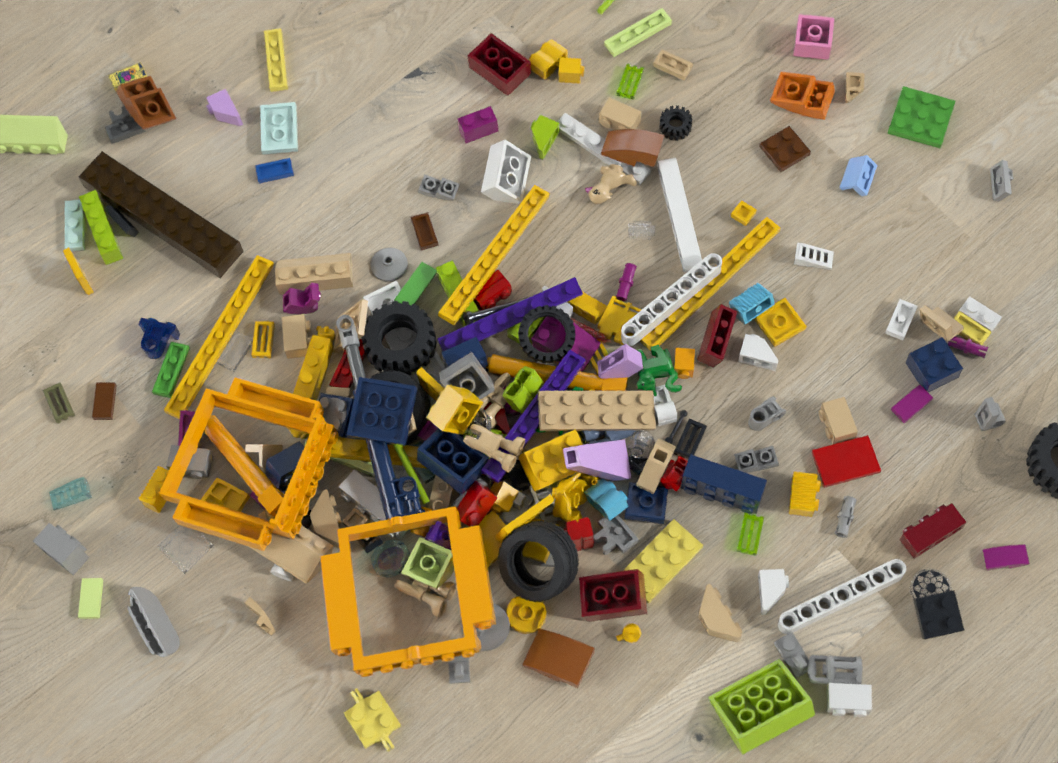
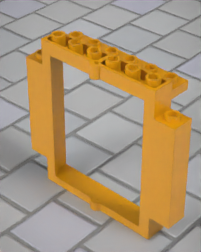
M234 377L227 394L206 388L159 492L164 500L178 504L172 517L178 525L265 551L266 546L270 544L272 533L294 540L295 535L300 532L303 516H306L308 513V504L316 493L318 480L323 476L324 465L331 457V448L338 440V432L335 426L326 423L323 418L324 409L320 401ZM214 407L310 434L275 519L270 518V521L176 493L192 456L197 451L198 443Z
M456 506L337 529L340 552L320 556L331 651L339 657L348 656L352 652L353 668L358 675L368 677L372 676L373 672L389 673L394 668L410 669L415 664L431 665L436 660L447 662L454 660V657L462 656L463 658L473 657L474 653L480 652L479 649H482L481 641L477 637L476 628L480 630L489 629L491 625H496L483 535L479 525L461 529L459 512ZM437 521L441 523L448 522L464 637L363 657L350 541L435 525Z

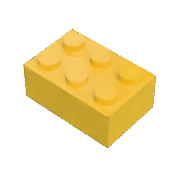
M576 429L520 454L518 458L534 492L578 472L566 469L563 448L583 445Z

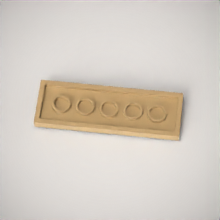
M653 391L538 392L540 431H573L575 429L576 431H630L656 429Z

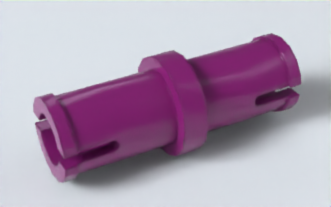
M626 263L623 275L619 278L620 285L616 299L620 301H627L630 287L634 284L633 277L637 269L635 264Z
M957 336L950 339L957 343L948 341V346L962 350L965 354L971 353L985 358L986 353L979 350L987 352L989 348L988 346L972 342V339L966 340Z

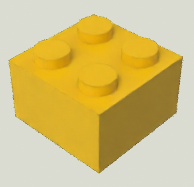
M447 385L441 391L436 403L430 408L426 418L442 431L463 435L484 402L468 389Z

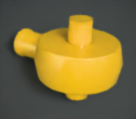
M321 326L316 327L317 336L329 338L331 341L334 340L335 332L333 329H330L328 326L324 328Z
M581 473L582 480L588 484H597L599 477Z
M629 623L623 628L622 634L616 635L617 641L625 640L629 643H634L640 639L641 629L638 625Z

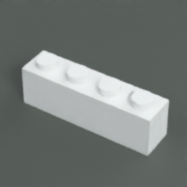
M353 470L339 486L340 496L348 503L352 501L356 505L355 508L363 514L367 513L372 522L386 520L378 488L356 470ZM408 530L388 535L392 538L395 536L400 540Z

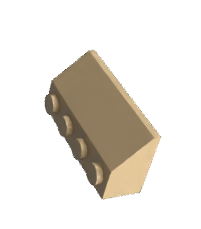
M351 253L278 260L275 267V281L279 294H285L289 288L305 290L311 283H318L319 291L353 287Z
M266 509L257 516L270 521V518L275 519ZM301 525L300 532L295 535L294 540L272 533L271 542L266 546L265 551L250 548L307 584L322 570L320 556L332 554L334 546Z

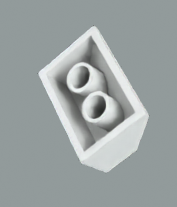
M507 140L491 145L481 193L494 201L520 204L523 200L531 156Z

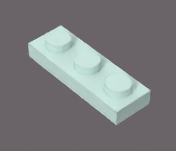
M80 199L65 201V249L69 247L71 251L85 250V212Z

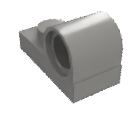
M993 397L984 399L974 414L981 431L999 427L1006 422L999 404L994 402Z

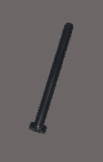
M527 298L473 313L466 311L463 313V320L466 325H470L474 320L487 317Z

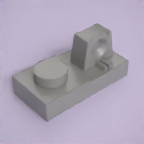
M1001 160L990 168L993 200L998 202L1012 194L1010 181L1013 180V170L1008 168V161Z
M519 492L513 501L510 511L503 512L500 518L506 525L529 510L534 499Z
M793 632L774 641V645L795 679L808 672L809 659Z
M458 656L454 657V660L448 661L449 683H469V657L463 658Z

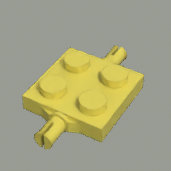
M358 688L354 689L355 692L352 691L350 694L353 696L356 704L345 711L344 716L365 749L374 743L382 742L387 752H389L390 748L392 750L395 746L388 737L393 731L400 728L401 724L380 691L363 698Z

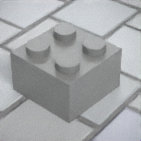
M472 352L439 372L440 382L444 387L452 385L468 389L479 399L495 391L492 379Z
M48 523L33 540L41 550L73 576L89 559V556L85 553L87 549L76 538L67 534L59 525L54 527Z

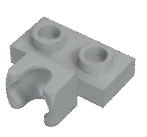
M619 515L610 521L605 517L600 519L598 524L602 530L593 536L595 544L601 541L607 543L603 546L604 555L609 554L616 546L622 553H625L639 542V539Z

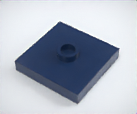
M629 482L628 507L625 511V519L664 524L668 489L657 486L654 494L636 486V483Z

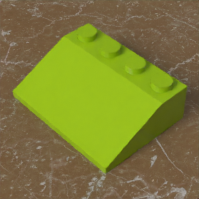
M780 659L708 697L742 755L815 716L811 698Z

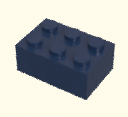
M438 428L417 449V461L463 495L475 480L483 474L481 470L488 462L489 457L483 452L469 447L463 441L464 438L459 434L445 432Z

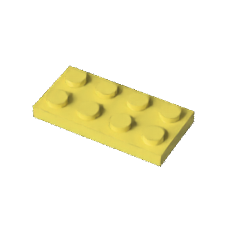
M673 519L623 571L639 569L644 574L646 602L650 603L703 548V544Z

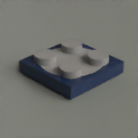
M321 393L319 401L324 409L323 418L326 423L335 426L338 436L347 437L354 399Z

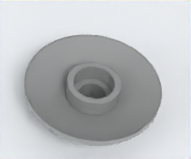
M396 248L381 249L371 260L373 274L382 281L399 279L404 275L408 266L405 254Z

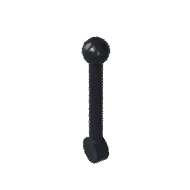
M686 410L680 412L681 416L670 436L665 439V442L673 443V437L683 418L688 415Z

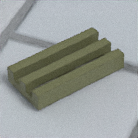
M60 382L43 390L55 421L58 424L63 419L67 420L69 416H75L63 385ZM58 388L68 409V412H65L61 400L58 396V393L56 391V389ZM51 391L61 412L59 416L49 394Z

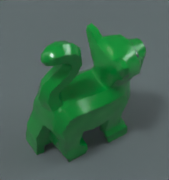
M659 345L652 346L651 355L655 357L650 359L646 358L641 349L637 350L641 353L643 369L637 372L639 376V381L636 383L637 389L653 391V395L657 396L655 379L670 376L665 383L666 389L672 393L682 390L681 385H673L678 378V373L672 365L668 348L663 350Z

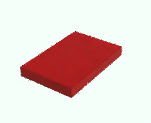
M868 435L817 448L811 452L824 488L881 473L879 462Z

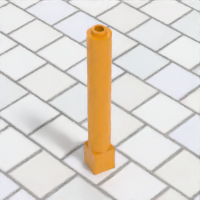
M492 354L487 359L488 366L486 368L489 369V373L503 375L507 372L511 377L515 378L519 370L526 366L534 369L545 383L557 366ZM579 371L567 388L573 389L576 386L584 388L583 391H589L590 389L595 391H626L628 377L601 379L597 374Z
M211 415L204 433L257 495V499L269 514L275 517L284 494L274 486L215 415Z

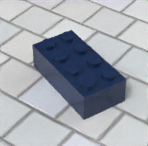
M690 454L683 473L681 489L690 495H701L708 501L715 500L721 502L722 505L729 508H739L746 514H757L767 480Z

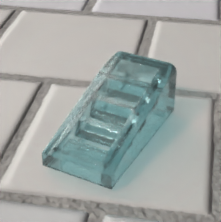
M85 477L75 479L49 492L54 511L92 498L89 484ZM71 490H74V496H72ZM67 492V499L64 498L63 493ZM56 495H60L61 502H57Z

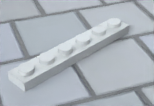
M564 113L557 121L559 122L560 133L608 165H619L623 168V172L626 175L633 174L639 186L651 173L650 168L636 161L634 167L600 155L605 139L567 113Z

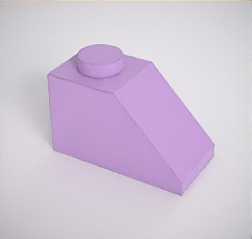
M226 89L206 97L209 103L206 107L210 115L214 114L216 120L237 126L243 125L240 115Z
M624 344L597 362L598 374L601 379L626 378L643 369L641 353L627 344Z

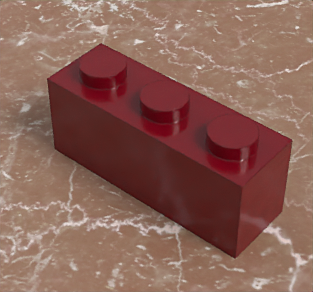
M720 304L711 312L697 361L712 368L723 361L738 311Z
M952 503L948 506L943 504L935 510V514L932 516L925 515L916 526L910 525L902 531L903 534L900 541L913 559L963 529L967 522Z

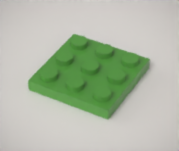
M903 86L888 134L941 148L956 101Z

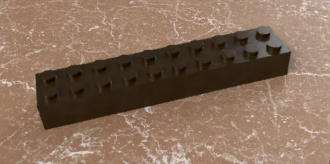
M103 151L78 176L84 188L90 192L96 190L102 200L117 208L120 212L219 278L226 273L244 252L237 239Z

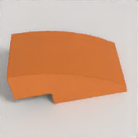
M780 72L770 102L796 114L825 120L835 88L833 82L816 80L813 75Z

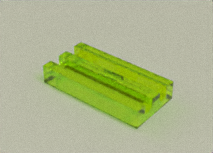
M626 64L617 90V96L634 100L644 67L637 68L636 65L631 67L630 64ZM629 71H631L629 80H628V82H627L625 91H624V93H623L622 90H623V87H624L626 78H627V76H628ZM638 73L632 92L628 94L634 75Z
M744 513L737 552L757 555L764 516L757 517L754 514L748 515V513ZM747 520H751L746 548L744 549L742 548L746 523ZM757 521L759 524L754 549L749 550L754 524Z

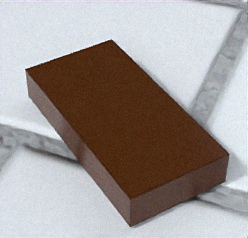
M426 212L412 216L411 221L421 251L439 246L429 213Z
M96 382L92 413L93 420H113L117 387L115 382Z

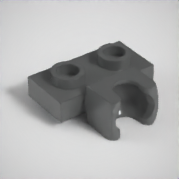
M122 106V113L120 115H115L113 111L109 112L113 124L105 128L112 144L146 132L133 117H130L125 106Z

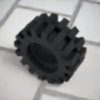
M676 105V108L670 106V110L666 108L665 112L661 113L660 129L661 133L665 135L664 137L670 136V140H673V137H675L676 141H678L679 137L684 139L685 135H689V132L692 130V115L688 109L685 111V107L682 106L679 109V105ZM673 119H678L683 124L679 127H674L669 122Z

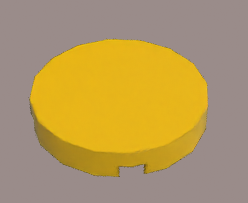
M520 596L514 597L510 601L506 611L511 628L522 634L535 633L539 628L541 629L547 616L543 601L531 602L520 598Z

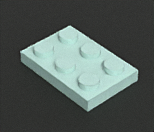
M296 102L260 105L262 154L298 151Z

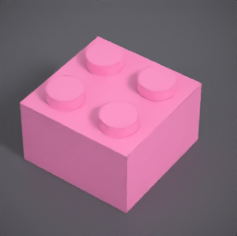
M799 14L793 56L829 60L834 18Z

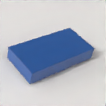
M290 158L255 165L259 184L294 176Z

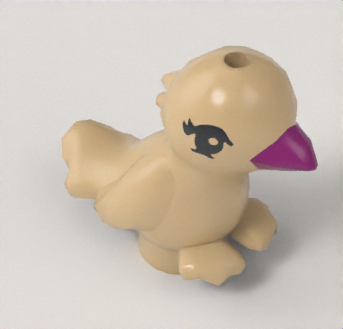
M610 164L609 167H601L602 178L600 183L594 187L585 188V191L588 193L591 202L602 204L606 200L611 199L613 193L609 192V190L617 188L622 184L636 186L637 183L633 174L626 175L621 166Z

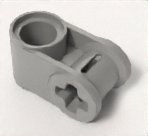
M772 396L751 411L748 425L752 430L760 431L782 418L786 414V410L782 409L776 402L775 396ZM754 417H759L762 421H756Z

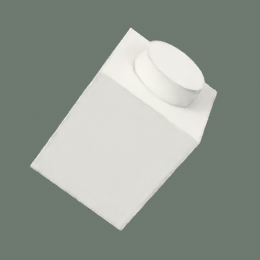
M745 334L738 362L776 371L778 359L765 339L755 334Z
M784 569L759 570L758 583L761 615H766L784 595L786 588H789L788 575L785 576Z

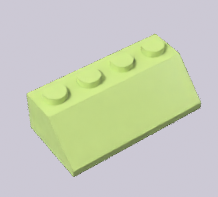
M0 115V153L15 152L21 154L25 152L33 154L50 153L53 155L65 153L68 135L57 116Z

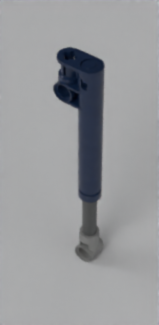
M342 315L337 319L336 326L342 347L346 350L355 388L357 389L359 377L366 378L358 349L360 343L352 317ZM344 323L351 324L348 329L341 328ZM365 439L386 520L396 516L403 517L425 512L424 509H421L419 502L420 494L415 479L410 476L396 479L387 443ZM406 483L414 485L411 491H405L403 486Z

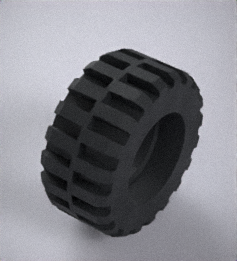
M392 301L390 305L385 303L381 305V309L376 308L373 310V316L369 315L366 319L364 336L361 337L366 356L371 365H374L375 369L379 372L382 370L383 372L395 370L410 376L412 375L411 372L418 371L422 365L427 366L430 362L429 357L433 358L435 354L434 349L437 342L432 320L428 317L427 312L424 309L420 310L416 304L411 306L407 301L402 303ZM396 328H409L417 334L412 345L403 350H390L382 345L384 336Z
M1053 422L1048 427H1044L1032 442L1027 452L1026 465L1030 466L1027 471L1029 476H1034V484L1036 486L1040 485L1042 487L1041 491L1045 494L1048 491L1052 493L1051 497L1058 498V467L1051 458V449L1058 447V424Z

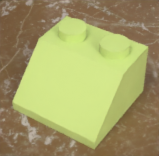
M419 537L401 573L438 589L454 572L452 551Z

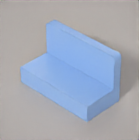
M867 155L850 158L840 184V189L853 188L860 196H867L877 164Z

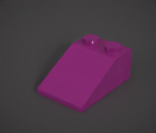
M546 316L531 338L533 347L540 352L549 353L556 351L565 341V328L559 320ZM573 322L575 326V341L571 350L586 359V363L580 370L583 372L592 356L595 355L596 350L599 349L601 342Z

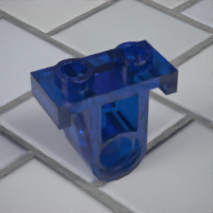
M141 318L139 321V326L145 332L141 340V348L150 359H158L162 356L170 335L175 340L179 339L180 332L176 325L171 322L162 323L154 318Z

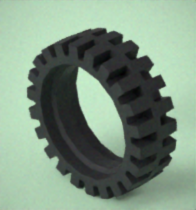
M548 305L538 306L530 310L521 321L518 332L519 343L523 352L536 362L539 361L544 364L558 362L565 357L574 345L575 326L569 315L561 308L558 309L556 306L551 307ZM545 316L554 317L559 320L564 326L566 333L563 345L556 351L549 353L540 352L535 349L528 338V330L532 322Z

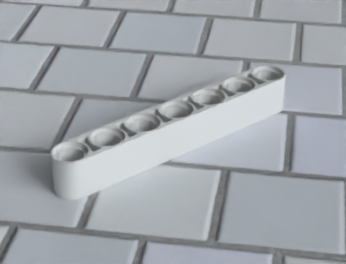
M676 158L657 161L658 172L683 272H688L702 258Z
M715 253L707 255L625 323L621 329L623 344L633 346L717 277L721 272L722 266L720 255ZM696 275H702L703 278H697ZM687 286L690 289L685 290L682 287ZM669 298H674V299H676V300H675V301H669L668 299H669ZM659 309L662 312L656 313L654 310ZM647 321L648 324L643 325L640 322ZM629 332H630V333H633L634 335H633V336H627L626 333H629Z
M899 559L891 560L784 612L778 621L779 630L783 634L794 633L899 582L906 572L905 563ZM891 568L899 569L900 574H894ZM873 576H879L883 582H875ZM855 585H862L865 591H858ZM837 594H845L847 600H840ZM826 602L829 608L823 609L819 606V603ZM806 610L810 612L811 617H803L801 611ZM783 620H791L793 622V626H785L783 624Z

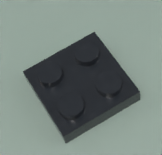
M955 590L913 599L924 640L965 631Z

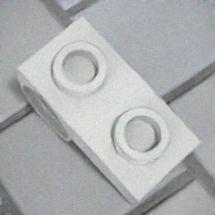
M665 385L657 386V396H654V410L658 426L677 422L676 408L674 402L671 401Z

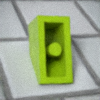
M540 115L537 120L533 121L531 130L539 158L543 160L560 133L559 122Z

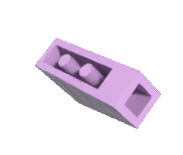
M625 440L563 448L566 469L611 481L631 479Z

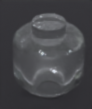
M637 430L631 435L627 443V450L635 458L645 459L651 454L655 445V439L648 431Z

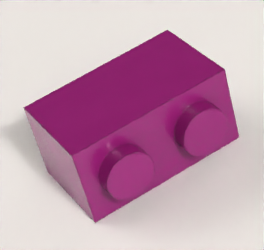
M491 106L457 118L459 131L465 144L499 131L498 121Z

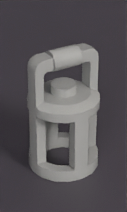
M812 655L808 663L809 680L811 683L861 684L862 659L856 656ZM815 661L826 662V665L823 664L822 673L826 675V678L815 677ZM836 669H851L853 673L836 672Z

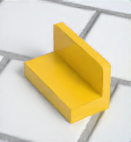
M584 292L582 296L567 302L573 307L574 313L595 325L607 308L605 304Z

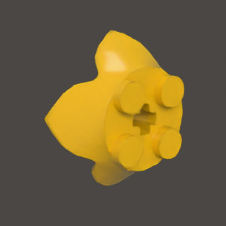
M580 472L567 479H561L558 487H554L552 490V497L555 499L553 516L559 517L565 522L578 521L582 518L581 511L577 507L587 501L584 492L590 488V485L586 481L578 479L581 475Z

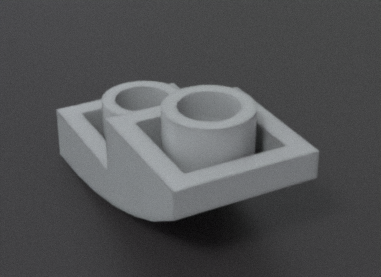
M424 174L418 193L453 201L459 184L445 178L439 180Z
M774 446L756 451L751 449L734 454L738 470L745 473L779 466Z

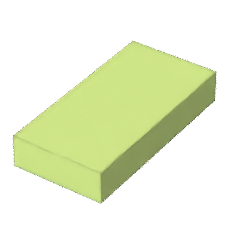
M82 578L78 611L79 619H100L103 590L102 578Z

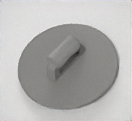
M494 603L496 625H491V628L485 630L476 628L477 637L481 641L482 649H479L481 651L496 649L503 644L509 634V618L506 612Z

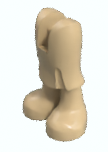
M507 372L501 375L494 383L495 391L481 399L484 403L479 410L484 414L486 427L490 430H493L496 426L495 415L500 409H503L507 402L503 397V388L511 378V375ZM491 402L492 404L483 411L484 407ZM480 417V421L483 423L485 419Z
M472 424L470 430L480 436L479 439L466 435L463 441L469 447L485 453L489 458H494L502 464L503 470L510 472L516 463V457H519L522 452L525 439L517 437L511 441L503 438L502 435L491 432L483 426ZM499 447H501L510 452L511 454L503 453L498 449Z
M401 573L403 577L413 581V583L409 585L401 580H397L394 587L405 594L417 598L420 602L428 603L432 608V613L438 618L442 617L447 608V600L453 598L457 584L449 581L435 589ZM433 590L439 593L442 597L433 595L430 593V591Z

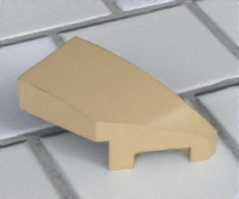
M846 73L845 103H849L864 91L865 73Z
M354 508L342 523L346 527L370 523V519Z
M249 597L245 605L259 616L256 624L272 636L275 632L272 622L263 609Z

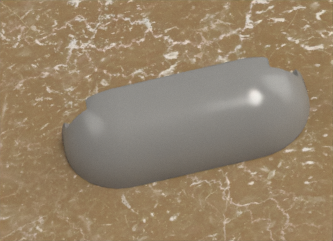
M131 587L128 595H131L128 611L149 651L153 655L157 654L160 657H167L173 654L179 648L180 641L160 601L146 588Z

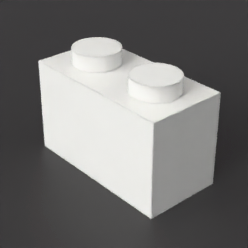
M828 684L827 712H832L834 716H844L845 713H853L855 717H866V714L872 711L871 685Z

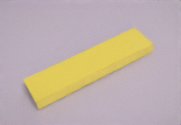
M281 28L264 31L270 91L288 90Z

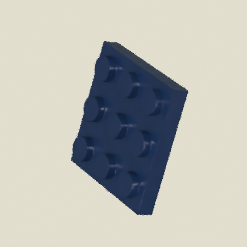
M359 377L347 435L406 446L418 387Z

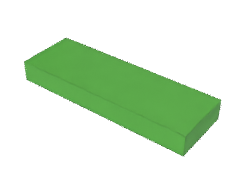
M421 262L394 301H398V303L407 301L411 306L416 304L436 276V269Z
M170 342L152 390L154 395L167 398L172 397L190 349L188 345Z

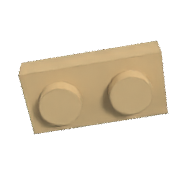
M661 50L653 62V67L685 81L693 68V63Z

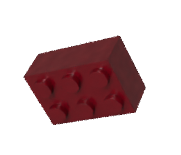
M492 33L467 55L469 68L507 96L531 74V61Z
M639 569L579 577L582 618L586 621L593 622L647 614L644 574Z

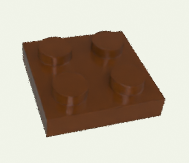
M790 126L764 140L759 146L780 172L785 171L811 154L810 149Z

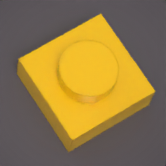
M741 200L732 211L731 217L746 226L756 214L757 209Z

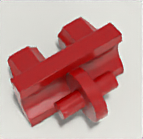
M678 456L675 461L671 459L661 477L660 482L662 486L677 492L681 486L683 473L688 461L681 456Z

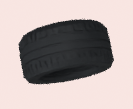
M389 370L371 376L370 379L418 387L413 408L416 430L408 434L406 445L410 442L412 443L413 440L419 437L417 435L429 420L426 417L430 412L431 405L427 393L415 379L401 371Z
M543 520L532 521L515 529L503 540L498 552L499 572L506 586L518 597L520 596V598L531 602L550 600L567 589L575 579L579 566L577 549L570 535L564 529H561L560 526ZM526 542L540 543L551 553L554 561V573L550 580L537 579L525 568L522 557Z

